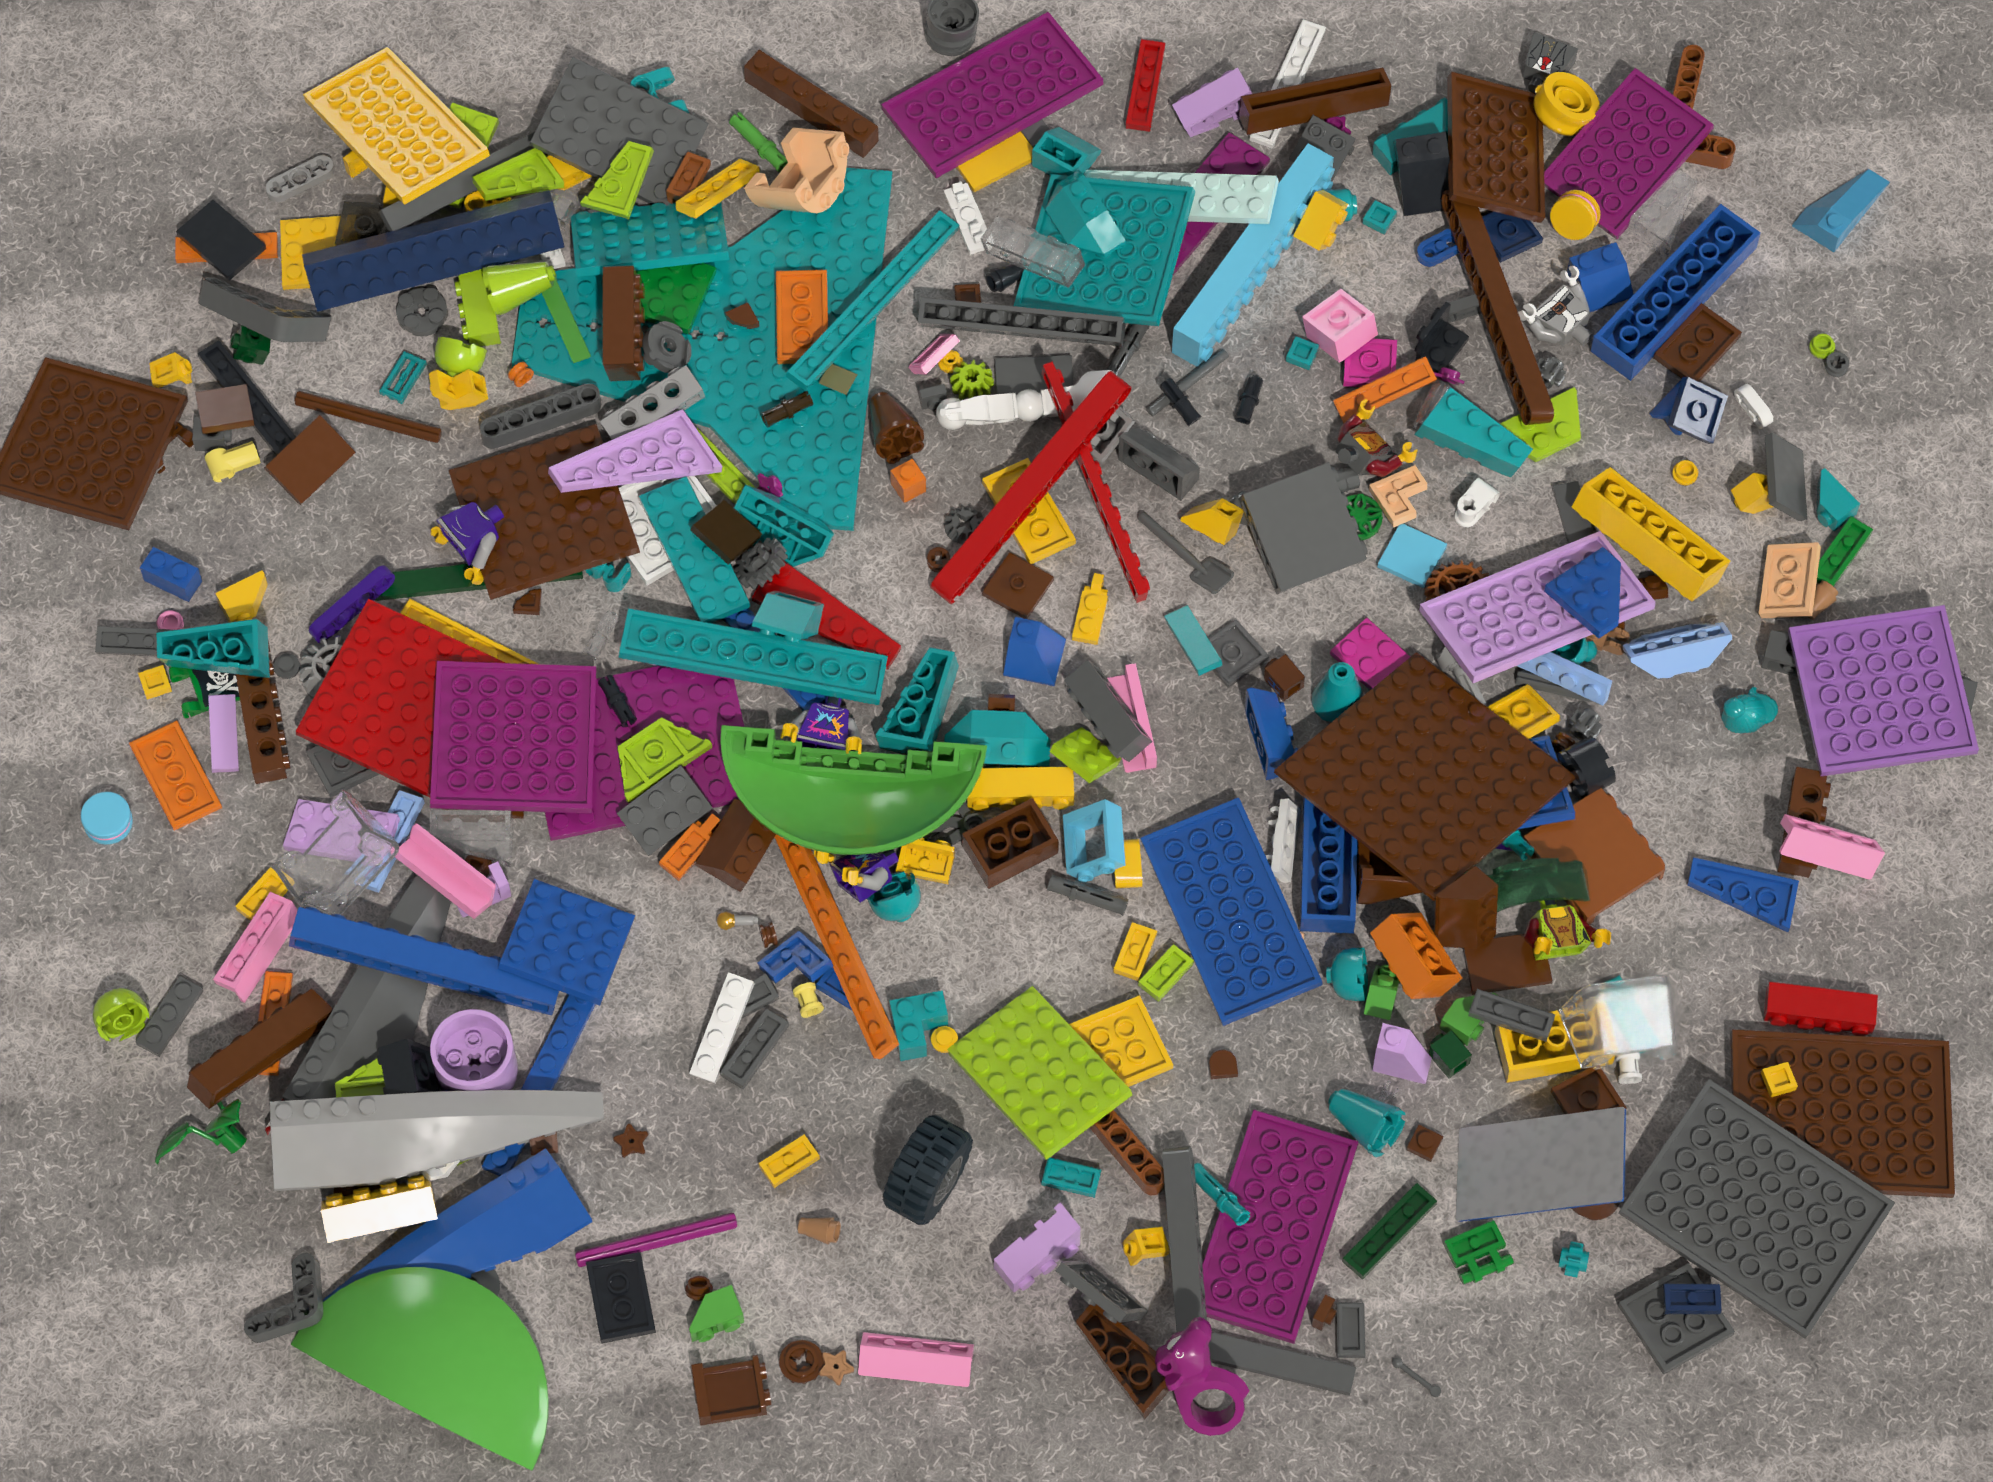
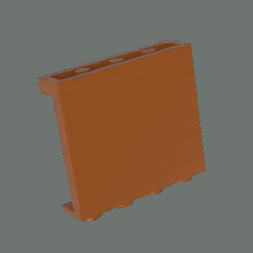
M1602 788L1573 805L1575 819L1540 825L1523 837L1534 848L1531 859L1566 904L1574 907L1576 913L1589 925L1594 922L1595 916L1656 877L1661 880L1665 872V863L1662 858L1651 851L1647 839L1642 834L1636 832L1629 816L1621 813L1617 808L1614 797L1609 793L1606 794Z

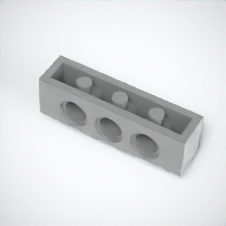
M685 365L682 368L677 367L671 370L667 378L661 382L655 381L651 383L641 395H634L628 398L624 403L625 405L618 410L612 409L608 411L600 423L609 439L613 440L677 411L686 410L705 397L704 391L688 367ZM675 388L679 390L678 395L675 397L666 396L670 389ZM649 403L658 404L654 411L649 412L645 410L646 405ZM632 416L636 418L635 423L630 426L623 424L627 417Z

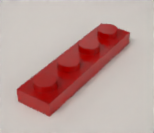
M1141 39L1126 119V129L1151 131L1165 53V42Z

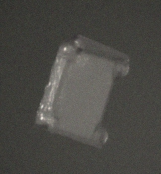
M343 789L333 798L330 804L331 812L337 817L304 853L295 850L287 851L272 866L299 907H313L318 909L320 913L328 915H342L399 852V844L395 838L351 793Z
M1667 975L1588 985L1577 991L1558 1010L1581 1069L1593 1067L1594 1070L1601 1069L1609 1064L1608 1061L1615 1055L1650 1050L1653 1057L1666 1060L1674 1056L1678 1048L1672 987Z

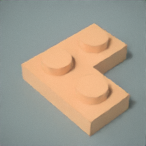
M1416 465L1369 485L1370 493L1393 528L1416 518V510L1408 500V497L1427 490V482Z

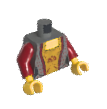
M1365 399L1360 403L1357 414H1353L1340 427L1337 438L1339 445L1335 451L1340 462L1347 463L1357 474L1384 477L1402 466L1403 461L1407 463L1413 462L1416 459L1418 450L1409 452L1412 443L1406 442L1402 446L1401 454L1398 455L1366 422L1362 423V419L1371 418L1375 410V406L1371 410L1364 409L1368 401Z

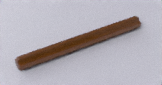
M298 391L295 396L296 406L438 443L442 436L440 428L303 391Z

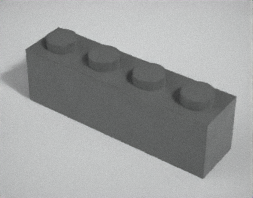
M1086 660L1064 680L1070 688L1067 691L1075 702L1081 703L1083 706L1080 709L1089 721H1094L1096 724L1094 730L1103 740L1107 739L1109 742L1107 748L1117 759L1122 757L1130 762L1153 742L1098 666Z

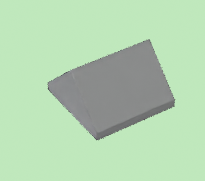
M1119 407L1090 441L1093 449L1091 453L1104 463L1118 445L1119 436L1123 432H1128L1135 423L1128 412Z

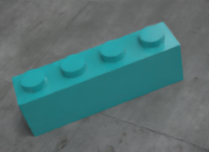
M1442 98L1434 107L1420 111L1412 120L1400 123L1395 130L1388 134L1380 135L1374 141L1372 154L1389 175L1397 172L1393 144L1395 139L1446 132L1448 141V99Z

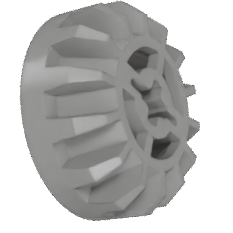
M336 636L335 640L327 641L326 637L320 639V644L317 646L310 645L308 647V654L301 658V670L299 672L302 685L312 699L324 680L316 670V663L322 664L326 676L345 642L342 636ZM335 649L333 654H329L324 659L319 658L324 652Z

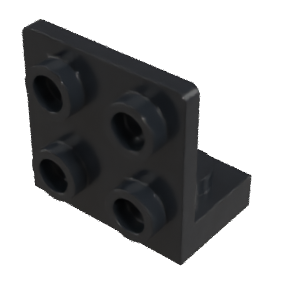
M1445 302L1441 308L1437 307L1430 318L1431 322L1428 326L1423 325L1416 336L1418 343L1414 350L1416 352L1415 361L1426 356L1433 372L1440 373L1442 367L1448 368L1469 340L1468 335L1448 324L1451 306L1448 302Z

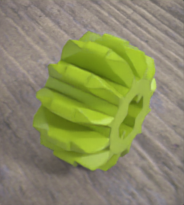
M973 359L969 365L962 361L961 368H954L953 375L950 377V384H952L954 395L959 394V399L962 401L966 397L970 399L981 395H990L991 388L994 386V379L992 378L991 369H985L984 362L976 365V361Z

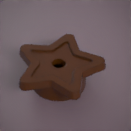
M627 1124L624 1133L615 1136L613 1141L622 1147V1157L625 1158L629 1154H645L643 1142L649 1134L647 1131H636L631 1124ZM630 1139H633L634 1142H633V1143H629V1140H630Z

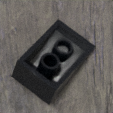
M1446 132L1395 139L1393 144L1404 216L1444 211L1441 199L1443 192L1449 190L1448 165L1450 162Z

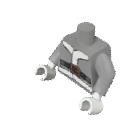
M1569 266L1571 277L1568 276L1566 270L1560 273L1561 279L1569 282L1568 286L1565 284L1561 286L1537 309L1530 303L1523 305L1527 314L1523 310L1519 311L1518 314L1521 321H1528L1527 326L1540 341L1554 344L1559 343L1564 346L1574 338L1584 346L1593 337V334L1585 328L1588 325L1590 309L1579 281H1576L1579 276V270L1575 266Z

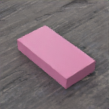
M940 334L908 368L914 374L926 375L959 342V339L955 334Z

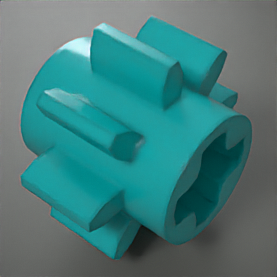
M1570 1241L1569 1248L1562 1247L1558 1267L1565 1268L1564 1275L1577 1278L1579 1271L1586 1272L1590 1252L1583 1251V1243Z

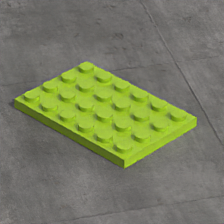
M1033 986L947 1049L952 1059L1046 1160L1132 1096L1131 1089Z

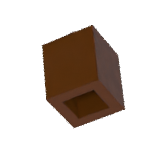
M1286 654L1279 659L1274 658L1269 661L1264 671V680L1282 701H1285L1304 688L1305 676Z

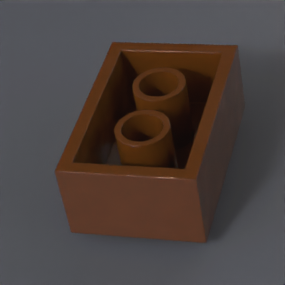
M1033 798L962 833V847L988 889L1058 854L1059 840Z

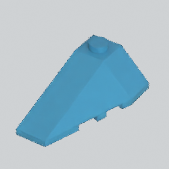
M1868 169L1806 207L1792 227L1832 252H1835L1890 182Z

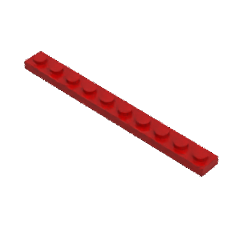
M1053 362L1043 365L1041 374L1063 425L1073 414L1072 406H1074L1070 392H1065L1063 388L1064 378L1061 370L1056 369ZM1089 442L1076 459L1136 603L1146 600L1150 590L1149 582L1146 576H1141L1138 569L1140 567L1139 558L1135 552H1131L1129 534L1126 529L1122 530L1119 523L1121 521L1120 512L1117 506L1113 507L1109 499L1112 497L1110 488L1107 483L1103 484L1100 477L1102 470L1098 460L1094 461L1090 452L1093 449L1091 442Z

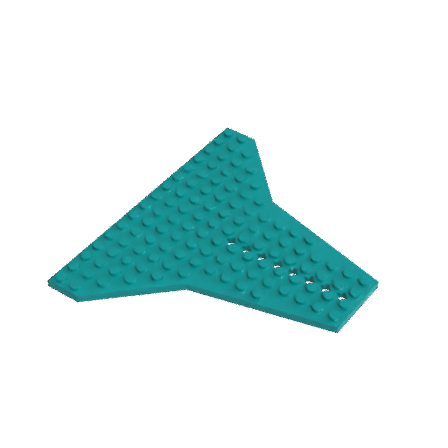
M846 168L844 189L839 193L830 208L820 213L782 210L735 245L728 247L729 260L706 262L705 264L716 267V274L690 330V333L694 330H699V333L703 335H699L697 339H692V335L681 333L685 341L688 339L691 344V358L686 366L705 394L703 399L684 410L691 422L710 428L757 479L759 473L766 477L770 475L777 477L782 484L783 496L780 497L781 499L816 517L829 529L854 531L877 317L833 363L836 366L858 374L847 395L819 384L823 376L822 374L807 390L808 395L810 394L813 406L799 411L791 419L786 418L767 428L762 421L761 412L775 407L783 399L788 400L804 392L802 388L786 377L787 371L794 364L777 363L776 271L827 270L829 328L882 272L893 171ZM576 268L555 271L558 285L591 355L590 358L573 363L542 293L520 305L512 368L520 362H525L528 365L527 368H531L535 375L574 387L588 383L594 384L598 387L600 395L623 402L634 395L639 396L644 393L651 383L655 381L661 382L668 377V373L662 372L645 362V371H641V380H609L603 366V274L577 277ZM749 303L759 321V327L747 329L736 324L733 325L725 317V312ZM547 319L551 323L546 324L545 328H541L537 322ZM645 321V323H641V329L643 326H647L649 329L656 324ZM593 322L601 326V328H596L595 332H592L591 328L588 327ZM719 332H724L728 337H724L723 341H718L715 335L719 334ZM664 343V348L668 352L671 351V349L667 347V343ZM641 347V355L643 356L644 350ZM675 388L670 389L666 396L675 397L678 395L679 390ZM652 402L647 404L645 408L654 411L658 404Z

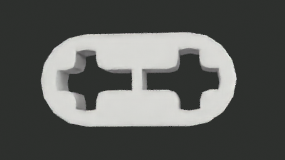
M1744 384L1734 391L1735 399L1759 429L1773 422V415L1770 409L1749 384Z

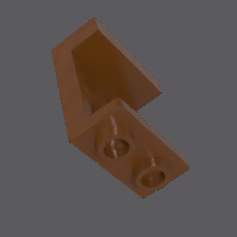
M752 1355L753 1360L707 1368H703L702 1363L691 1365L701 1426L767 1415L766 1406L771 1405L769 1389H763L762 1380L767 1379L765 1362L759 1363L758 1355Z

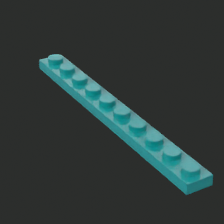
M939 210L787 371L786 377L804 391H807L958 231L960 225Z

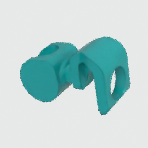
M628 562L616 578H612L615 573V567L611 564L608 566L606 563L585 570L589 576L595 579L603 576L604 585L609 592L621 591L632 576Z

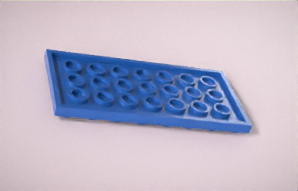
M1239 797L1140 838L1222 1026L1323 985Z

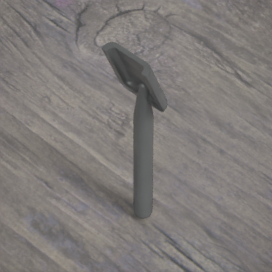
M1140 512L1137 518L1144 526L1187 564L1195 568L1190 574V579L1210 593L1217 594L1234 577L1232 570L1213 558H1207L1201 564L1190 551L1147 513Z

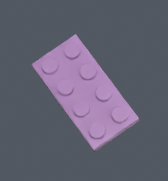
M298 799L283 847L291 852L385 866L400 818L398 814Z

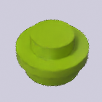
M1818 334L1811 339L1809 349L1815 357L1825 359L1831 353H1834L1835 343L1829 335Z

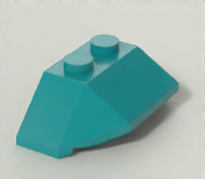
M1080 170L1057 184L1045 210L1070 248L1107 256L1127 243L1106 207Z
M749 485L744 486L734 507L735 510L762 533L759 540L764 543L766 538H770L771 541L775 538L787 550L785 553L788 556L784 561L792 567L823 557L834 536V533L821 520L778 496Z
M971 710L945 734L944 742L987 745L984 764L1050 766L1049 751L1051 739L1026 712Z

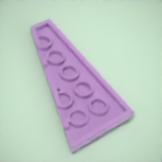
M682 409L549 467L548 474L562 493L722 472L723 466Z

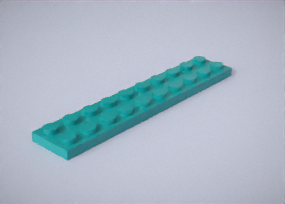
M628 608L618 658L879 705L888 656L804 640L792 642L785 640L782 636L766 635L755 631Z

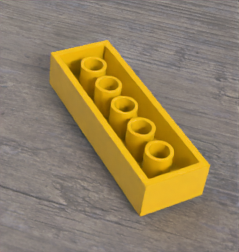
M1611 467L1585 483L1571 506L1582 518L1591 522L1603 534L1614 540L1623 550L1628 551L1642 565L1651 569L1661 580L1670 584L1691 602L1718 584L1731 562Z

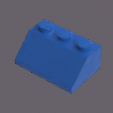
M1248 688L1246 691L1245 714L1266 780L1278 778L1274 770L1298 751V748H1293L1291 740H1294L1291 725H1286L1284 717H1286L1285 705L1283 701L1279 702L1277 694L1274 692Z

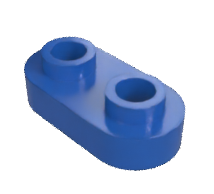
M1446 229L1419 244L1417 259L1422 265L1432 267L1459 253L1451 229ZM1453 242L1455 245L1448 246L1446 243ZM1426 253H1431V254H1433L1434 256H1433V257H1427V256H1425V254H1426Z

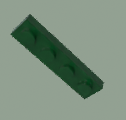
M1416 1183L1343 1257L1342 1262L1363 1280L1437 1205V1200Z

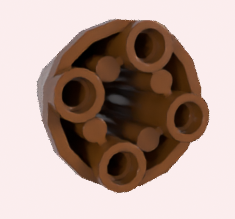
M880 392L875 394L870 400V412L876 453L881 458L886 459L887 463L895 464L901 458L920 452L924 448V431L922 427L888 393Z

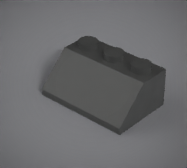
M1135 427L1128 430V432H1123L1119 436L1118 460L1180 501L1199 480L1200 468L1195 461L1190 458H1184L1172 446L1164 445L1149 431H1143Z

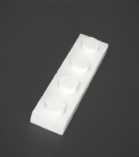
M728 972L691 1067L690 1075L716 1084L755 984L754 981Z

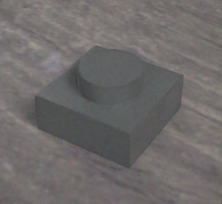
M944 384L919 390L922 410L928 408L936 410L939 403L947 399V391Z

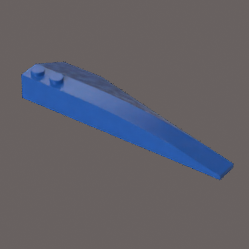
M544 1149L437 1215V1219L430 1220L417 1228L323 1299V1302L350 1283L389 1269L426 1267L441 1269L471 1278L475 1272L481 1270L487 1272L496 1269L495 1265L509 1260L513 1263L523 1259L522 1256L535 1251L538 1254L546 1251L593 1221L558 1164L547 1149Z

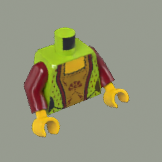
M1546 895L1538 900L1541 909L1528 922L1524 935L1525 941L1533 948L1535 960L1577 955L1583 953L1591 942H1594L1595 948H1601L1603 942L1610 945L1611 932L1608 929L1601 928L1597 930L1590 926L1576 913L1571 905L1557 907L1553 895Z

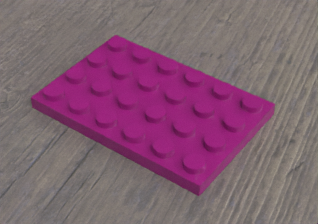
M1636 68L1595 113V118L1580 130L1544 172L1545 187L1558 197L1570 190H1581L1590 194L1600 208L1601 215L1597 226L1616 240L1714 129L1713 123Z

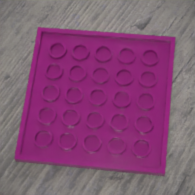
M437 661L430 808L592 813L596 666Z

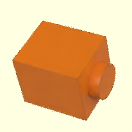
M913 458L890 470L891 485L903 503L926 492V477Z

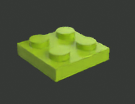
M1083 727L1055 742L1049 751L1089 784L1116 768L1122 759L1120 757L1117 759L1107 746Z

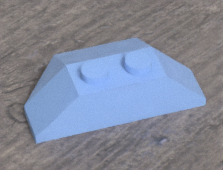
M1717 622L1715 625L1710 623L1689 624L1641 635L1631 640L1630 643L1624 644L1623 650L1631 663L1658 679L1671 678L1677 674L1696 672L1699 669L1709 667L1732 640V634L1724 622Z

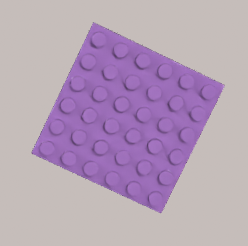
M1945 605L1789 627V639L1820 776L1978 754L1979 748Z

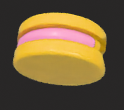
M1570 190L1563 193L1552 206L1550 221L1553 228L1562 237L1570 240H1581L1589 236L1599 223L1600 208L1590 194L1581 190Z

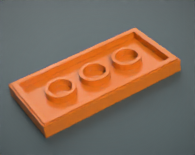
M827 270L776 271L778 364H795L828 329Z
M177 720L129 742L174 831L222 808Z

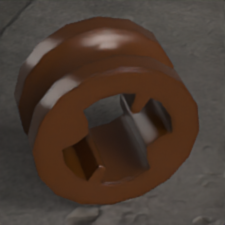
M942 547L933 548L927 554V565L933 572L939 573L950 560L949 552ZM936 556H941V559H944L942 564H936V561L933 562Z
M1563 732L1557 733L1556 740L1551 741L1554 751L1557 753L1576 743L1572 737Z
M769 922L767 926L759 925L764 948H767L769 944L778 945L773 923Z

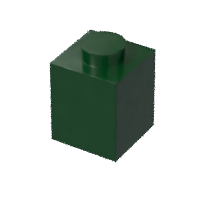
M1452 1030L1445 1035L1442 1033L1437 1035L1430 1042L1429 1056L1448 1079L1470 1064L1472 1054Z

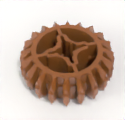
M1461 559L1458 565H1455L1450 560L1448 567L1441 563L1438 571L1433 570L1431 578H1428L1426 581L1427 587L1424 591V595L1427 597L1426 601L1441 596L1439 593L1440 587L1445 590L1444 593H1448L1490 575L1489 573L1482 574V566L1476 569L1473 568L1474 564L1472 561L1468 565H1463L1464 562Z

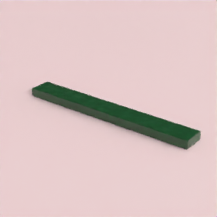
M472 564L392 572L395 575L393 584L375 601L483 590L487 588L484 580L480 585L472 584V580L464 577L465 570L473 568ZM583 571L549 582L583 579Z

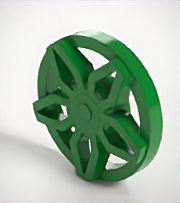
M1364 494L1348 496V503L1354 501L1353 507L1351 505L1347 506L1349 514L1355 517L1358 530L1363 533L1358 534L1359 539L1366 540L1373 537L1382 525L1383 514L1380 506L1375 500ZM1358 501H1362V507L1357 506ZM1366 503L1370 504L1372 507L1366 509ZM1378 519L1377 525L1372 529L1371 522ZM1365 525H1367L1369 532L1364 528Z

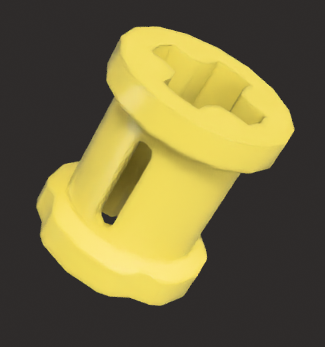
M813 982L801 984L793 989V995L798 998L801 1006L800 1014L803 1018L817 1015L824 1010L823 1004L818 1001L815 993L816 986Z

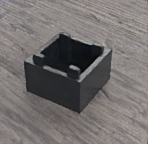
M404 1039L378 1048L379 1055L377 1060L378 1064L382 1066L385 1087H383L384 1095L440 1092L430 1047L410 1039Z

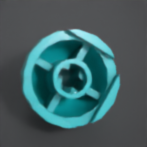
M897 872L891 874V882L868 897L867 900L874 914L885 921L904 922L918 908L921 901V891L913 873H910V876H906L905 872Z
M1365 948L1342 950L1333 958L1332 967H1327L1326 969L1327 983H1332L1334 992L1345 1000L1366 1001L1368 973L1366 974L1367 955Z

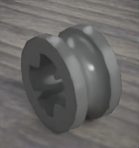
M1834 352L1828 356L1825 369L1829 375L1841 377L1848 371L1849 359L1845 354ZM1834 361H1839V364L1842 363L1840 369L1835 368L1836 365L1832 366Z

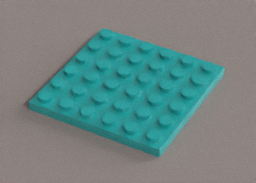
M1051 174L1014 306L1123 317L1125 323L1159 326L1196 193L1194 188L1086 177L1127 242L1109 255L1101 256L1097 253L1070 248L1046 212L1045 208L1057 184L1068 177L1067 175Z

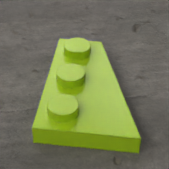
M628 141L612 161L608 171L594 184L593 190L581 200V206L629 219L654 153L653 148Z
M536 148L473 176V184L485 201L564 188L563 179L544 153Z

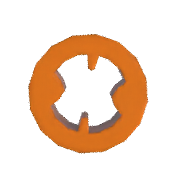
M525 362L516 364L508 373V378L514 381L516 387L523 386L534 375V371L531 368H527L528 365Z

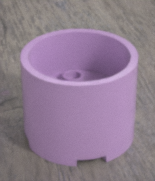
M463 1010L447 1017L435 1030L431 1040L430 1053L436 1078L442 1092L513 1089L517 1080V1059L511 1033L500 1018L483 1010Z

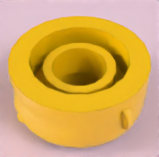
M1552 73L1545 79L1542 85H1538L1535 89L1534 109L1537 117L1549 130L1560 135H1577L1586 124L1595 118V113L1600 109V103L1594 90L1584 80L1570 73Z

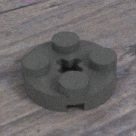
M435 288L414 289L402 294L398 299L399 303L396 307L398 323L402 329L415 336L432 335L441 329V326L446 322L448 317L447 304ZM419 308L429 310L425 312L424 317H421L420 314H415Z
M667 321L659 322L647 329L643 337V358L645 362L666 373L677 367L682 368L691 358V344L688 339L685 341L682 336L683 330L676 324ZM667 343V347L671 349V351L668 352L664 348L663 344Z

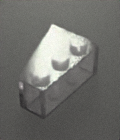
M1678 168L1631 216L1628 232L1667 260L1693 201L1697 181Z
M430 809L429 833L445 846L466 855L469 854L492 860V863L498 862L500 866L512 870L514 818L511 810Z

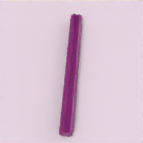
M731 1212L580 1250L575 1253L577 1265L584 1267L586 1262L644 1252L737 1228V1220L735 1214Z

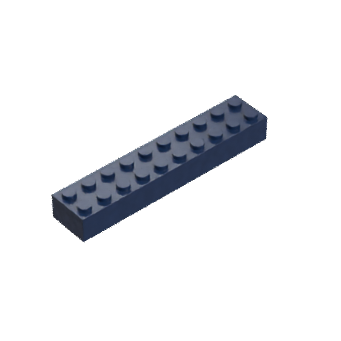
M549 190L302 254L315 306L317 312L480 270L489 265H499L561 249L565 246Z

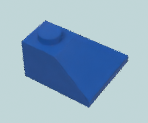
M1015 617L1003 676L1055 686L1066 639L1041 622Z

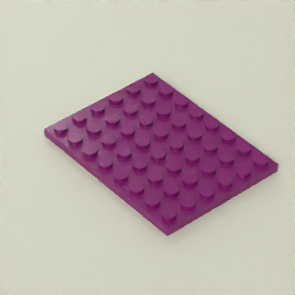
M655 666L613 675L621 692L626 694L628 698L627 703L637 718L634 724L630 725L629 721H627L628 727H622L614 710L610 709L607 705L608 699L598 685V681L601 678H596L592 813L545 812L551 841L625 826L617 815L620 810L628 805L625 798L618 746L661 717L672 722L676 727H683L691 731L692 735L703 740L706 738L712 743L713 748L683 767L710 805L716 808L730 805L734 799L739 800L726 774L721 750L722 725L744 727L734 679L666 666Z

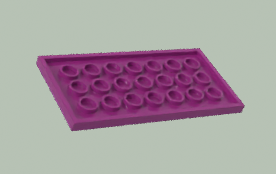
M1046 12L882 103L881 106L882 111L933 176L938 178L1103 85V78L1052 15Z
M1253 1110L1227 1189L1228 1192L1234 1193L1237 1196V1201L1250 1212V1218L1244 1225L1238 1226L1226 1213L1221 1211L1219 1213L1203 1262L1207 1317L1295 1344L1354 1160L1358 1141Z

